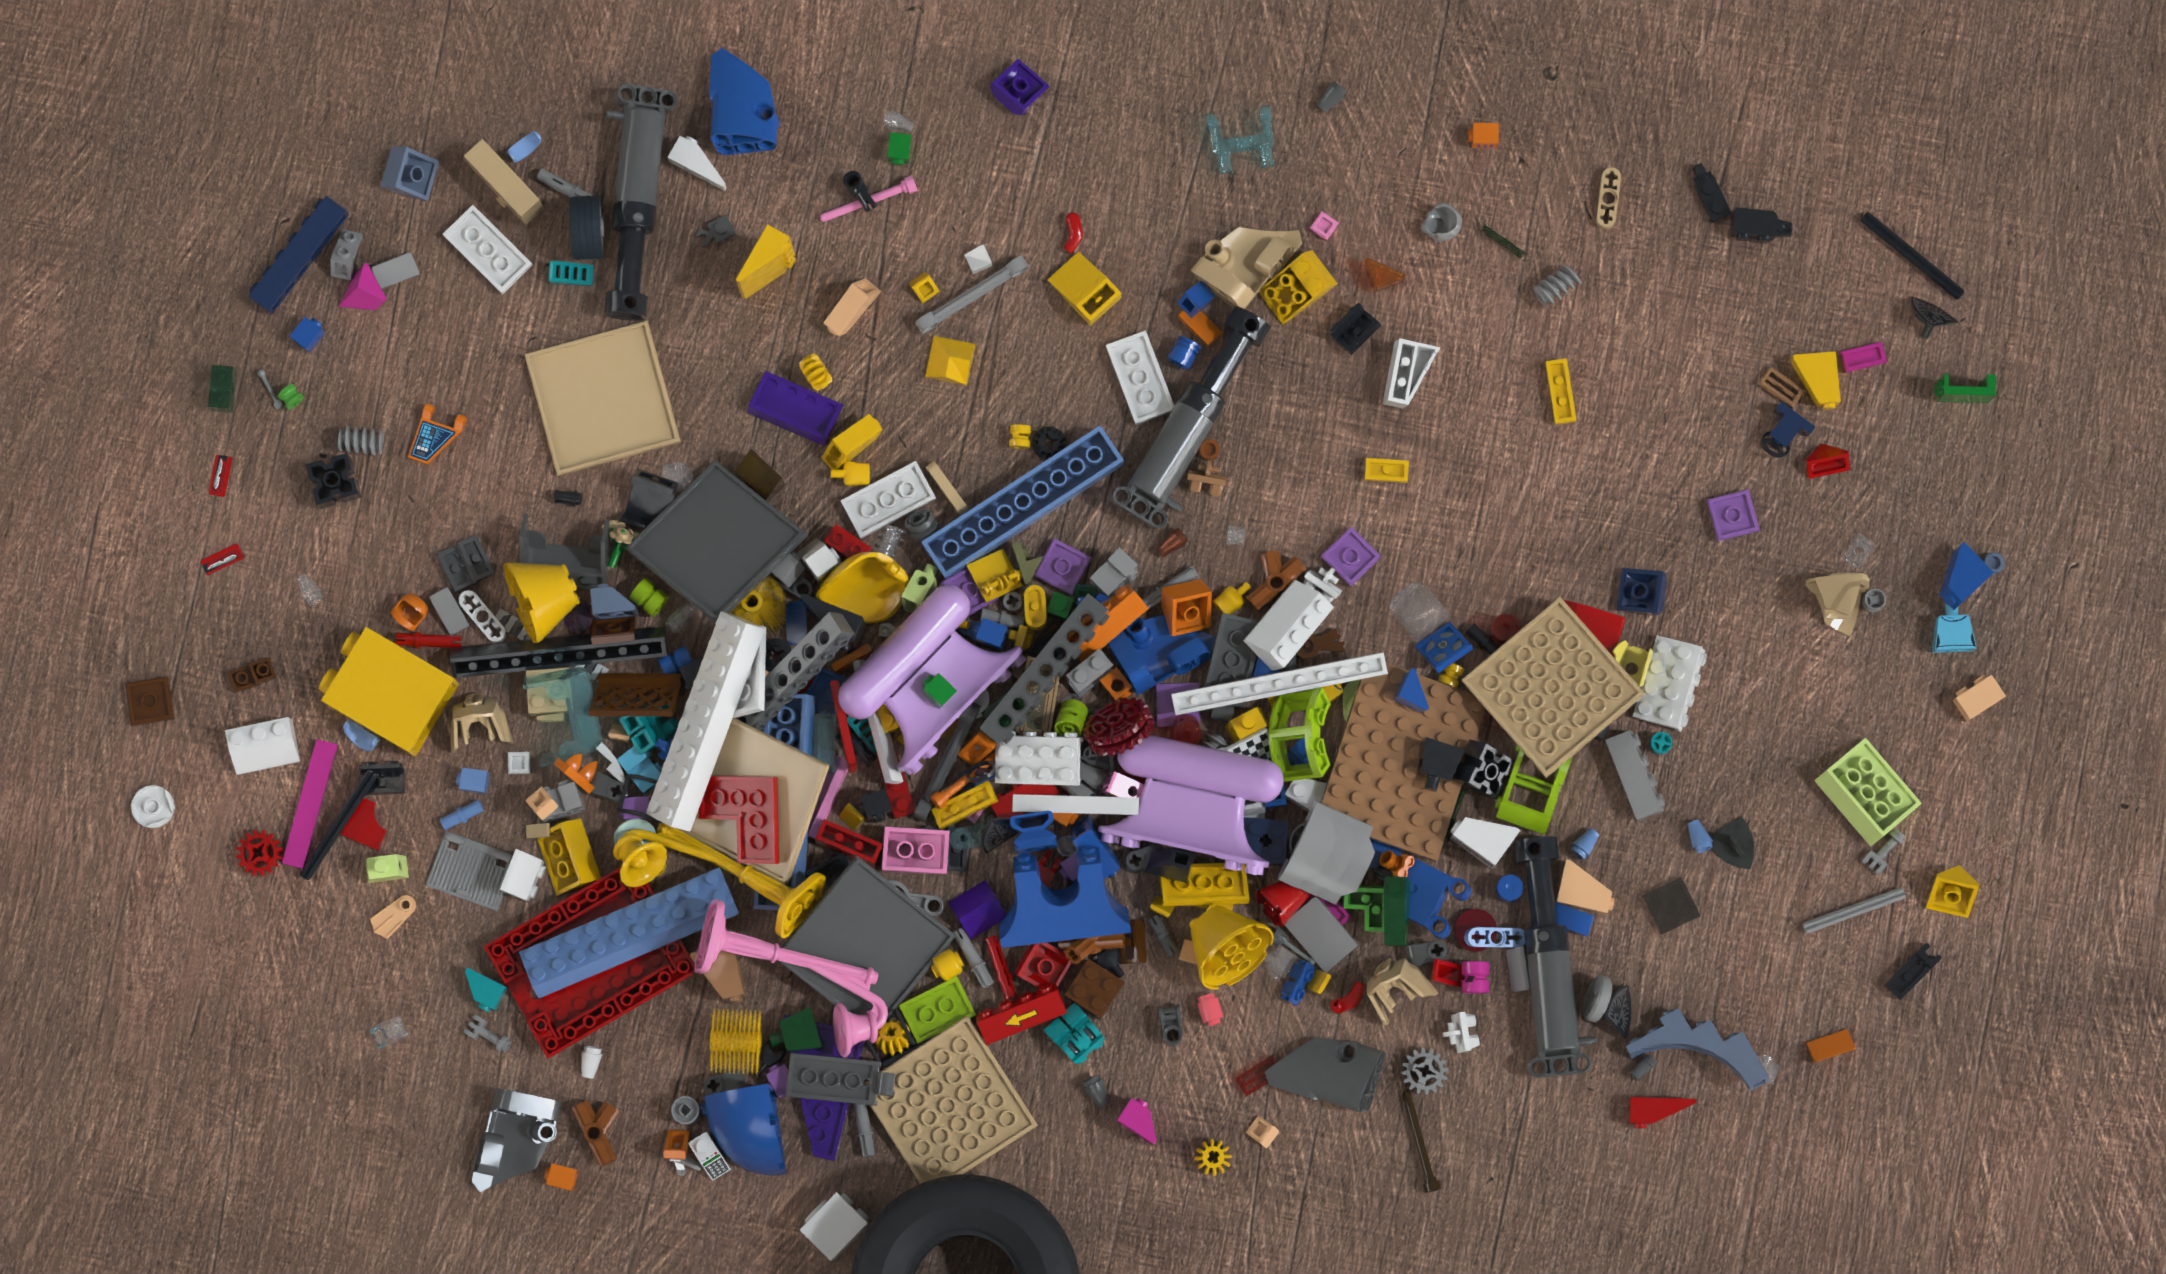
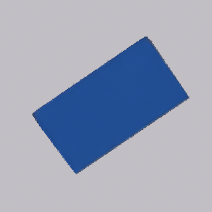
M803 601L785 604L787 606L785 607L787 609L785 610L787 643L790 646L797 645L808 634L807 610Z

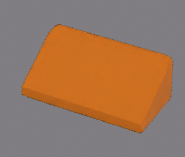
M1184 310L1178 315V318L1207 348L1223 333L1202 311L1192 318Z
M1848 1029L1806 1043L1813 1063L1856 1049Z

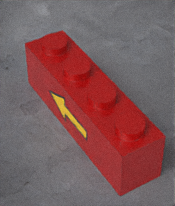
M1046 984L1036 992L1023 993L1016 1000H1006L994 1009L986 1008L980 1011L979 1015H976V1021L986 1045H989L1066 1014L1067 1010L1057 984Z

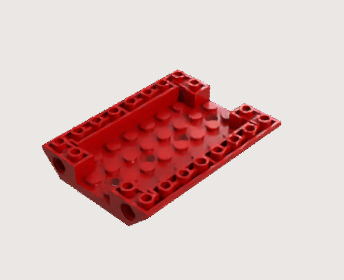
M621 867L484 946L503 982L508 986L524 1014L527 1024L547 1059L696 973L694 961L682 940L678 939L539 999L532 998L531 991L533 988L519 954L520 951L655 895L649 883L634 888L625 886L620 879Z

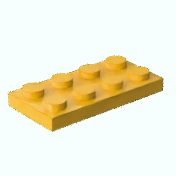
M1225 863L1192 864L1187 883L1159 876L1163 906L1249 904L1250 898L1245 864H1243L1242 871L1224 868Z

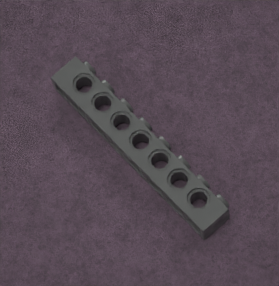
M1088 593L981 725L980 729L1002 746L1003 743L1008 744L1015 735L1012 733L1017 726L1022 727L1027 721V713L1031 709L1034 711L1042 701L1040 697L1044 692L1048 694L1055 686L1053 681L1058 675L1062 677L1069 668L1067 666L1071 659L1075 660L1081 654V646L1085 641L1089 643L1096 635L1094 630L1098 625L1103 626L1110 617L1107 615L1110 611ZM1085 615L1093 617V622L1089 626H1084L1081 623L1082 617ZM1071 632L1079 633V639L1075 643L1068 641V635ZM1059 648L1064 649L1066 652L1065 657L1061 660H1057L1054 657L1055 651ZM1045 665H1049L1052 668V673L1047 677L1041 675V668ZM1036 682L1038 684L1037 692L1033 694L1028 693V684ZM1017 699H1023L1025 702L1022 710L1014 709L1013 705ZM1003 716L1011 718V724L1008 727L1000 725V719Z
M829 612L765 677L764 711L736 717V719L760 731L763 730L766 724L780 713V709L786 703L792 701L794 695L804 688L808 681L818 674L821 668L828 661L832 660L835 657V653L841 647L847 645L849 639L855 634L843 614Z

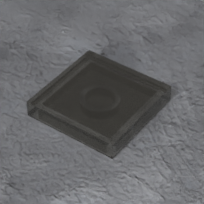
M1682 877L1642 896L1661 935L1700 917Z

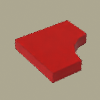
M363 798L340 835L379 851L387 831L380 827L376 820V803Z

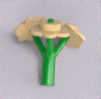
M611 520L609 521V536L613 540V551L607 566L615 569L621 552L626 550L625 547L639 533L637 531L633 532L631 529L626 530L625 523Z

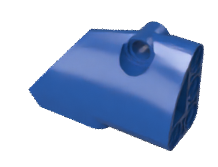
M720 48L711 56L710 99L712 102L711 141L718 153L723 155L775 149L780 120L776 114L770 83L745 62L727 50Z
M1160 615L1146 620L1138 617L1107 645L1138 696L1175 674L1183 675L1210 660L1215 636L1199 630L1172 637L1169 633L1165 616ZM1140 628L1139 631L1133 632V630Z

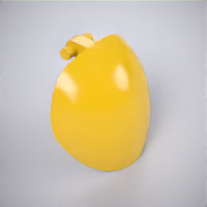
M861 552L847 558L831 571L816 593V598L863 616L865 624L879 623L889 619L901 607V596L909 583V579L905 570L889 556L879 552Z

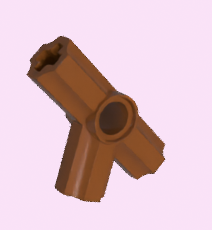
M1269 551L1260 555L1266 581L1246 597V600L1257 612L1262 610L1276 596L1282 594L1293 580H1296L1306 571L1303 563L1298 558L1293 556L1282 566L1279 551ZM1273 580H1279L1282 586L1280 588H1273L1270 583Z
M1125 933L1058 941L1060 951H1065V955L1071 963L1078 964L1087 955L1099 953L1102 949L1125 948Z
M589 1100L573 1107L572 1111L599 1166L603 1167L615 1161L617 1157L605 1134L620 1114V1111L605 1101L596 1114ZM597 1128L600 1130V1136L597 1139L589 1138L591 1129Z

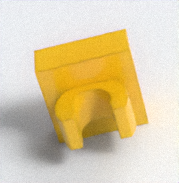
M1020 625L1018 632L1009 631L1008 639H1012L1015 642L1014 646H1020L1023 651H1026L1032 644L1035 631L1027 626Z

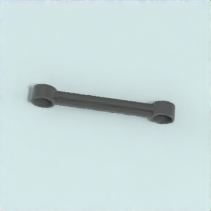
M972 702L963 711L957 728L913 817L923 822H926L934 806L930 796L936 791L940 792L966 736L979 714L980 705Z

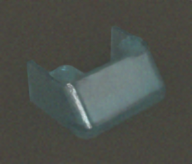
M576 667L524 677L523 689L545 686L546 693L551 699H566L574 739L564 741L560 745L559 752L541 755L540 768L554 765L558 758L565 762L573 755L582 754V757L596 751L601 742L603 743L599 716H589L588 712L594 697L589 672L583 667Z

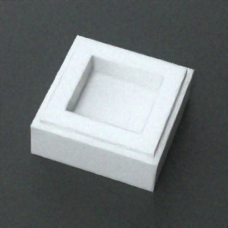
M508 752V774H530V752Z

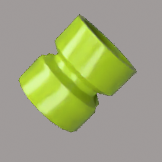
M647 577L636 586L629 597L637 606L643 605V610L652 618L662 610L670 598L663 590H656V585Z
M1075 699L1065 700L1061 704L1054 726L1058 736L1064 737V733H1077V737H1080L1088 714L1086 705Z

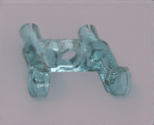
M1270 105L1261 106L1260 122L1262 134L1224 140L1221 139L1219 120H1216L1215 113L1206 114L1213 153L1218 158L1219 174L1225 175V166L1227 174L1233 173L1230 154L1243 151L1259 150L1261 168H1267L1266 159H1268L1269 168L1275 166L1272 153L1274 139L1271 127Z

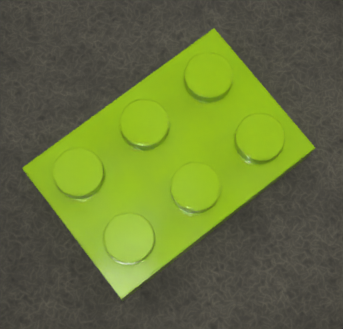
M957 976L899 1005L918 1044L940 1034L967 1015L969 1018L976 1016Z

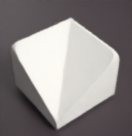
M984 244L964 255L973 274L992 266Z

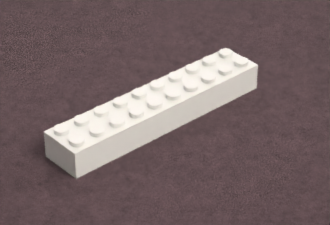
M720 612L646 814L670 827L691 831L765 628L739 616Z

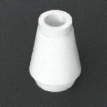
M584 1046V1050L581 1051L582 1077L594 1078L603 1055L601 1054V1048Z

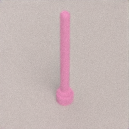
M912 175L905 177L901 184L870 196L875 202H878L904 191L911 194L918 190ZM857 200L822 213L820 220L825 222L863 206Z

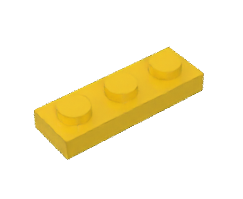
M1567 358L1546 361L1545 366L1554 423L1559 425L1576 422Z
M986 781L950 799L941 810L937 807L931 810L939 828L944 829L998 802L991 783Z

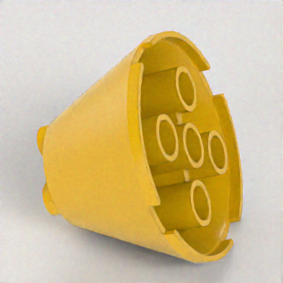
M508 562L503 565L511 597H516L519 608H516V611L533 643L541 642L576 605L580 604L576 592H573L577 590L573 578L568 579L569 572L565 564L549 565Z
M1216 904L1210 905L1206 912L1199 918H1194L1189 924L1201 983L1208 989L1216 990L1219 989V985L1223 984L1231 986L1245 978L1261 964L1267 956L1266 949L1268 945L1273 944V932L1267 925Z

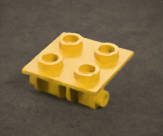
M1003 549L966 565L986 603L1023 586L1020 578H1022L1021 571H1016Z

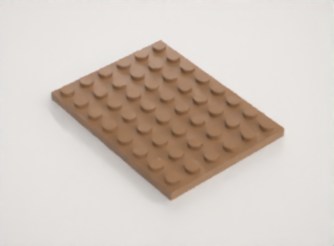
M1386 663L1388 674L1364 678L1359 681L1321 803L1373 826L1370 839L1437 862L1462 784L1452 778L1447 783L1439 782L1437 792L1424 789L1427 777L1417 774L1420 742L1428 737L1465 750L1470 739L1476 741L1486 709L1473 694L1417 674L1429 706L1428 710L1419 713L1393 700L1408 670ZM1464 755L1459 763H1464L1466 758Z

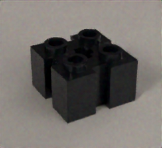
M347 453L331 457L332 463L325 464L323 460L306 464L310 481L313 485L317 484V488L312 490L316 505L320 509L337 505L336 499L342 498L344 502L362 498L358 482L354 477H350L351 474H355L351 457ZM333 477L338 480L335 485L329 484V482H332Z
M1470 739L1463 754L1466 757L1465 761L1458 764L1452 778L1465 786H1469V789L1481 796L1497 800L1504 785L1501 783L1503 775L1508 776L1514 760L1502 753H1498V750L1486 743Z

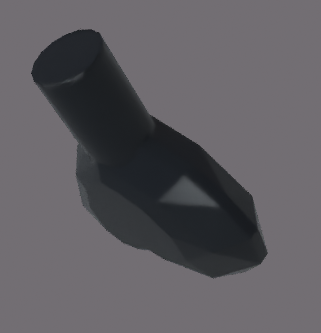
M1119 948L1103 949V951L1094 954L1093 961L1104 969H1111L1119 979L1125 975L1118 965L1120 960Z

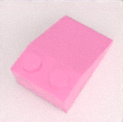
M885 827L882 872L947 874L950 831Z

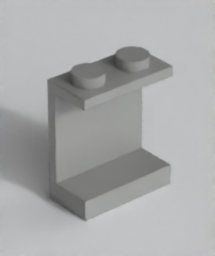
M1099 648L1066 675V681L1078 697L1081 698L1098 685L1105 675L1112 671L1111 667L1113 664Z

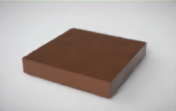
M635 616L594 620L591 633L592 645L635 641Z
M168 676L125 683L131 726L175 719Z

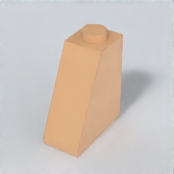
M866 278L852 283L824 321V324L828 326L829 332L836 336L846 334L878 297L881 290Z
M1566 859L1564 861L1556 903L1604 915L1608 913V910L1612 911L1615 898L1611 897L1612 891L1574 862Z

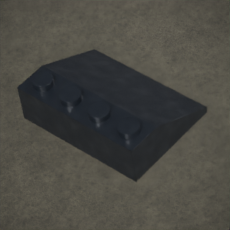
M802 593L801 599L806 610L818 623L829 612L843 614L855 634L849 639L847 645L840 648L841 650L851 653L860 648L867 630L863 616Z

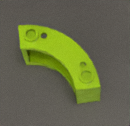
M1323 687L1278 695L1273 703L1269 722V748L1272 762L1276 763L1282 771L1283 782L1323 777L1331 765L1326 753L1324 739H1320V726L1324 725L1327 711L1331 705ZM1306 710L1304 726L1286 728L1291 712ZM1305 738L1309 763L1290 765L1286 750V740Z
M1516 745L1515 751H1518L1503 797L1498 796L1495 808L1498 809L1496 817L1545 835L1572 757L1558 768L1552 784L1518 772L1524 752ZM1515 783L1548 795L1543 813L1508 801L1513 784Z

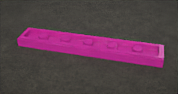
M316 739L282 864L302 869L306 863L338 748L337 744Z

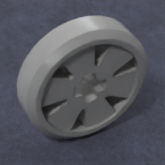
M1600 974L1590 983L1582 1008L1585 1020L1595 1023L1604 1015L1612 994V982L1609 977Z

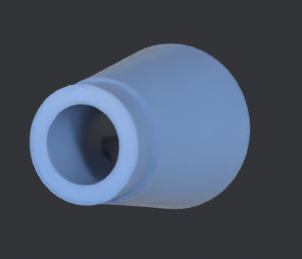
M1694 820L1687 824L1692 848L1697 853H1703L1713 847V840L1699 820Z
M1589 828L1571 844V854L1581 861L1588 858L1600 836L1598 832Z

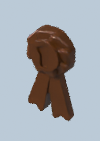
M1337 628L1318 638L1312 634L1296 655L1306 660L1315 657L1319 650L1344 653L1345 649L1343 646L1345 642H1331L1341 637L1337 633Z

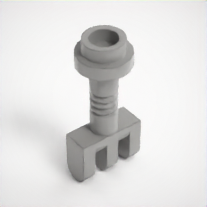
M1897 829L1891 830L1888 833L1891 838L1877 854L1870 850L1861 861L1866 864L1871 858L1873 861L1868 866L1871 870L1878 864L1880 867L1876 869V875H1879L1888 865L1883 859L1897 843L1901 845L1904 843L1903 839L1905 836Z
M474 1014L472 1018L479 1021V1023L475 1025L469 1021L468 1025L474 1031L471 1032L468 1029H464L463 1033L475 1040L481 1035L497 1045L496 1050L498 1052L506 1053L512 1043L509 1041V1037L503 1036L500 1038L484 1028L488 1022Z

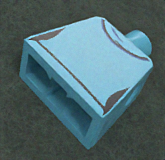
M1945 604V616H1938L1935 620L1932 653L1974 651L1976 649V642L1969 615H1959L1958 607L1953 610Z

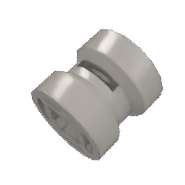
M1879 589L1869 590L1862 598L1863 608L1871 613L1878 612L1886 602L1885 594Z

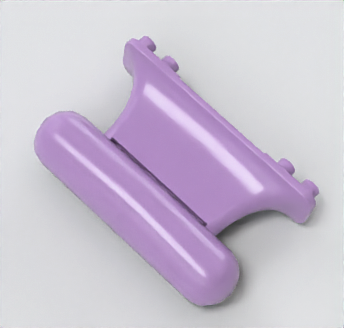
M946 584L936 588L842 684L838 692L840 707L852 718L859 720L867 719L883 704L890 710L899 724L904 738V753L896 768L900 772L906 771L909 775L912 773L916 774L923 767L918 761L921 757L924 760L926 758L930 759L937 753L938 749L933 744L992 682L995 681L997 684L1000 682L1004 683L1012 675L1007 668L1009 666L1012 669L1015 666L1018 668L1026 661V658L1021 654L1023 649L1020 646L1012 647L1006 652H990L974 646L955 631L969 615L970 601L965 592L954 585ZM939 673L957 690L941 708H938L921 691L925 687L922 683L930 674L935 676Z
M1154 735L1143 739V743L1140 745L1136 744L1134 749H1127L1122 754L1118 753V762L1121 768L1128 774L1146 778L1139 798V814L1128 815L1120 822L1112 825L1099 826L1098 831L1102 832L1101 841L1119 844L1120 837H1123L1121 845L1131 848H1139L1141 840L1225 859L1224 868L1242 871L1243 864H1246L1245 873L1263 875L1264 867H1269V861L1256 855L1248 844L1244 830L1245 800L1268 803L1280 794L1283 787V774L1276 763L1266 759Z

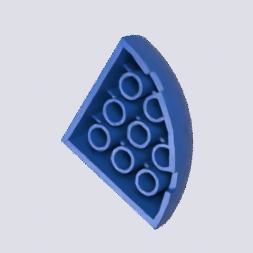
M763 1084L739 1088L704 1097L705 1103H701L702 1115L707 1116L710 1130L717 1145L733 1163L747 1171L760 1175L777 1176L787 1174L775 1090L771 1085Z

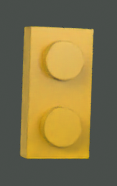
M1366 458L1365 480L1407 483L1409 461Z

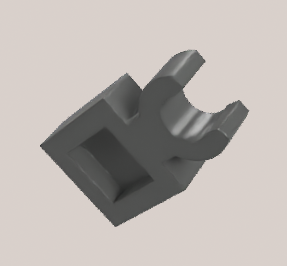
M727 215L708 223L707 225L710 230H700L696 233L697 238L701 236L707 237L706 241L701 243L702 248L708 247L714 239L719 244L736 235Z

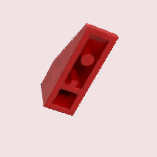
M1630 1097L1628 1124H1634L1635 1129H1647V1125H1651L1695 1104L1696 1099Z

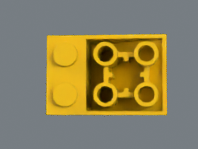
M1311 250L1303 252L1265 284L1258 293L1282 325H1284L1323 297L1338 283L1314 251Z
M1079 251L1047 279L1090 326L1122 298V293Z

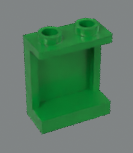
M1944 373L1938 379V383L1934 385V395L1938 396V402L1990 403L1996 396V374H1987L1980 382V387L1950 386L1949 374Z

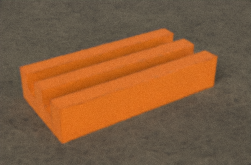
M867 643L834 662L831 666L834 672L839 674L851 667L854 661L863 660L871 655L873 651Z

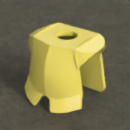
M1624 640L1613 649L1614 658L1624 670L1628 663L1637 665V673L1630 675V677L1641 687L1644 684L1651 661L1652 648L1647 652L1639 647L1628 646L1627 641Z

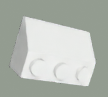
M289 717L225 730L229 753L237 775L300 762L293 720Z

